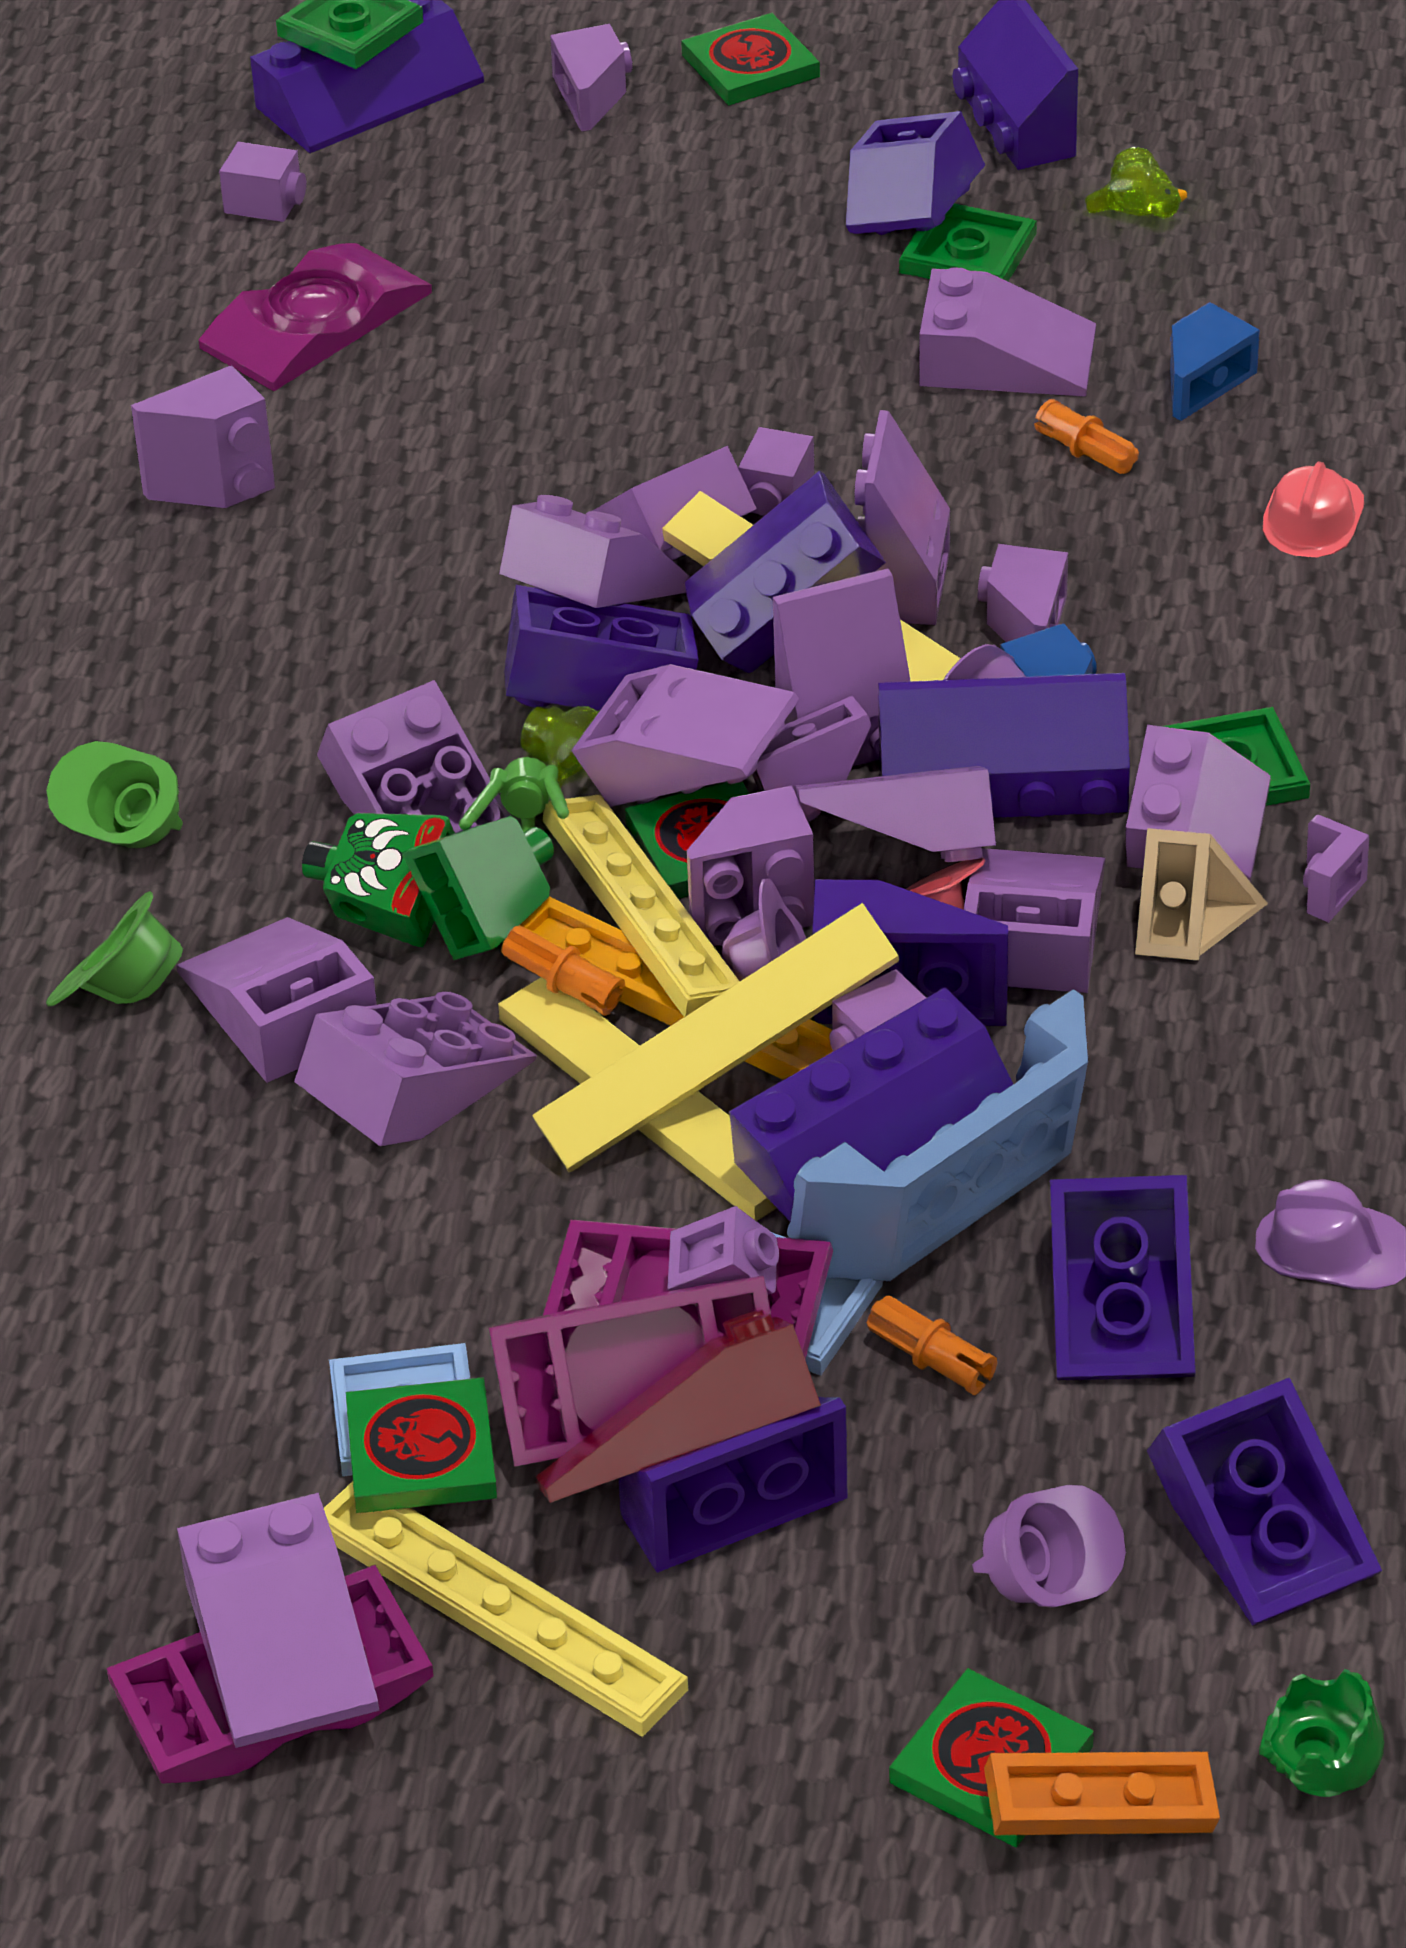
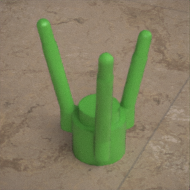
M530 757L518 758L510 762L505 770L494 768L491 771L489 783L459 821L460 828L462 830L469 829L498 793H500L501 802L505 809L513 816L521 818L523 832L535 827L536 815L544 811L545 804H548L549 798L558 817L561 819L567 818L569 810L558 783V768L555 765L546 766L538 759Z

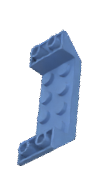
M1073 989L1052 1004L1041 1005L1031 1014L1024 1028L1026 1039L1022 1062L1016 1074L1015 1084L1000 1094L993 1093L986 1097L977 1110L954 1125L947 1124L936 1132L931 1141L909 1156L902 1155L897 1157L889 1164L885 1171H882L846 1142L823 1157H814L806 1162L794 1180L795 1193L791 1222L787 1230L788 1238L831 1242L833 1254L827 1278L860 1280L873 1278V1280L891 1281L1068 1156L1072 1150L1088 1065L1084 1000L1080 993Z

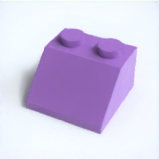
M232 365L131 405L143 494L148 500L227 508L275 488L265 398Z
M728 446L635 486L593 511L604 512L621 518V527L643 534L673 561L686 554L664 541L662 528L699 491L740 517L757 508Z
M1147 725L1126 824L1127 867L1144 868L1147 828L1206 833L1214 837L1251 882L1271 775L1210 733Z

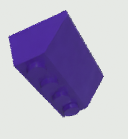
M409 0L422 6L424 22L357 69L290 41L277 43L270 49L250 57L256 108L309 153L484 83V75L453 9L442 0Z
M1125 673L878 683L879 777L981 766L988 769L993 818L1041 817L1045 815L1069 814L1100 815L1128 812L1130 758Z
M943 988L729 1111L734 1163L791 1222L795 1193L794 1180L799 1170L810 1159L814 1157L821 1158L846 1142L882 1171H885L889 1164L897 1157L902 1155L909 1156L931 1141L936 1132L943 1126L956 1124L977 1110L986 1097L993 1093H1002L1012 1086L1013 1082L985 1026L952 993Z

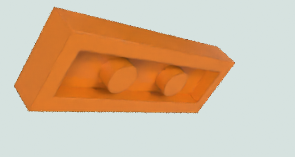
M1208 1752L991 1753L984 1767L995 1835L1213 1833L1220 1820Z

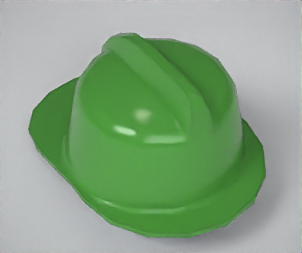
M95 741L77 746L64 755L51 772L46 790L49 808L59 823L74 832L127 848H146L158 843L168 835L170 830L180 831L183 826V822L178 815L179 790L177 775L168 762L154 755L115 743Z
M151 891L146 892L133 904L109 937L55 988L46 1001L48 1007L64 1000L79 987L114 1003L121 1004L134 1003L145 999L161 986L181 958L183 948L148 910L153 899Z

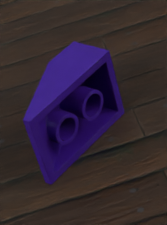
M815 879L812 935L863 903L899 955V962L865 984L896 969L926 998L946 988L984 1026H1007L1008 925L881 880ZM832 1005L816 1014L814 1021L819 1024H832Z
M1187 1175L1050 1180L1057 1380L1195 1377Z
M1290 1377L1163 1428L1147 1449V1453L1174 1510L1252 1626L1382 1572L1378 1560Z

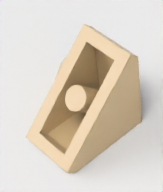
M1147 828L1135 955L1199 961L1200 955L1268 904L1211 834Z

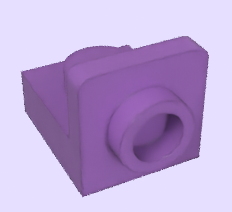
M1316 815L1308 823V865L1303 879L1304 886L1308 888V914L1329 923L1367 881L1368 834L1321 815Z
M737 1206L673 1230L670 1234L668 1290L673 1291L730 1280L764 1276L767 1295L772 1294L776 1290V1266L779 1260L777 1238L767 1228L763 1227Z

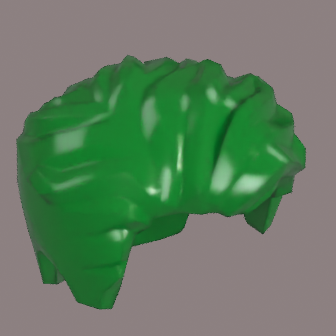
M1344 1669L1334 1680L1312 1679L1305 1674L1293 1677L1285 1692V1696L1279 1698L1274 1712L1267 1717L1259 1746V1755L1265 1757L1269 1763L1275 1766L1278 1773L1285 1774V1777L1290 1779L1298 1790L1310 1795L1322 1797L1337 1796L1342 1792L1354 1790L1367 1783L1378 1769L1384 1753V1731L1368 1682L1363 1680L1361 1674L1350 1672L1347 1669Z

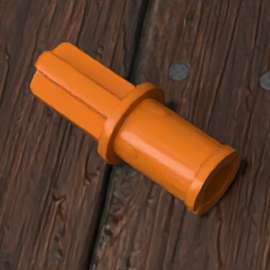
M1055 399L1046 401L1036 414V419L1047 423V425L1040 421L1034 423L1036 431L1063 443L1070 448L1071 454L1077 458L1086 455L1119 474L1128 473L1133 463L1138 460L1139 451L1134 447L1133 443L1105 429L1102 420L1094 415L1082 416Z
M515 926L509 932L502 945L501 952L504 956L547 980L546 987L548 991L552 993L562 991L585 1003V1005L603 1016H607L613 1011L623 995L624 990L622 988L625 986V980L581 957L579 949L575 946L562 949L522 926Z
M885 1296L880 1301H876L872 1306L871 1313L866 1322L868 1329L913 1356V1365L919 1369L924 1370L929 1366L964 1387L973 1396L977 1395L985 1387V1384L977 1379L979 1374L989 1381L992 1379L997 1367V1358L990 1353L986 1354L950 1332V1324L945 1320L937 1319L933 1322L892 1296Z

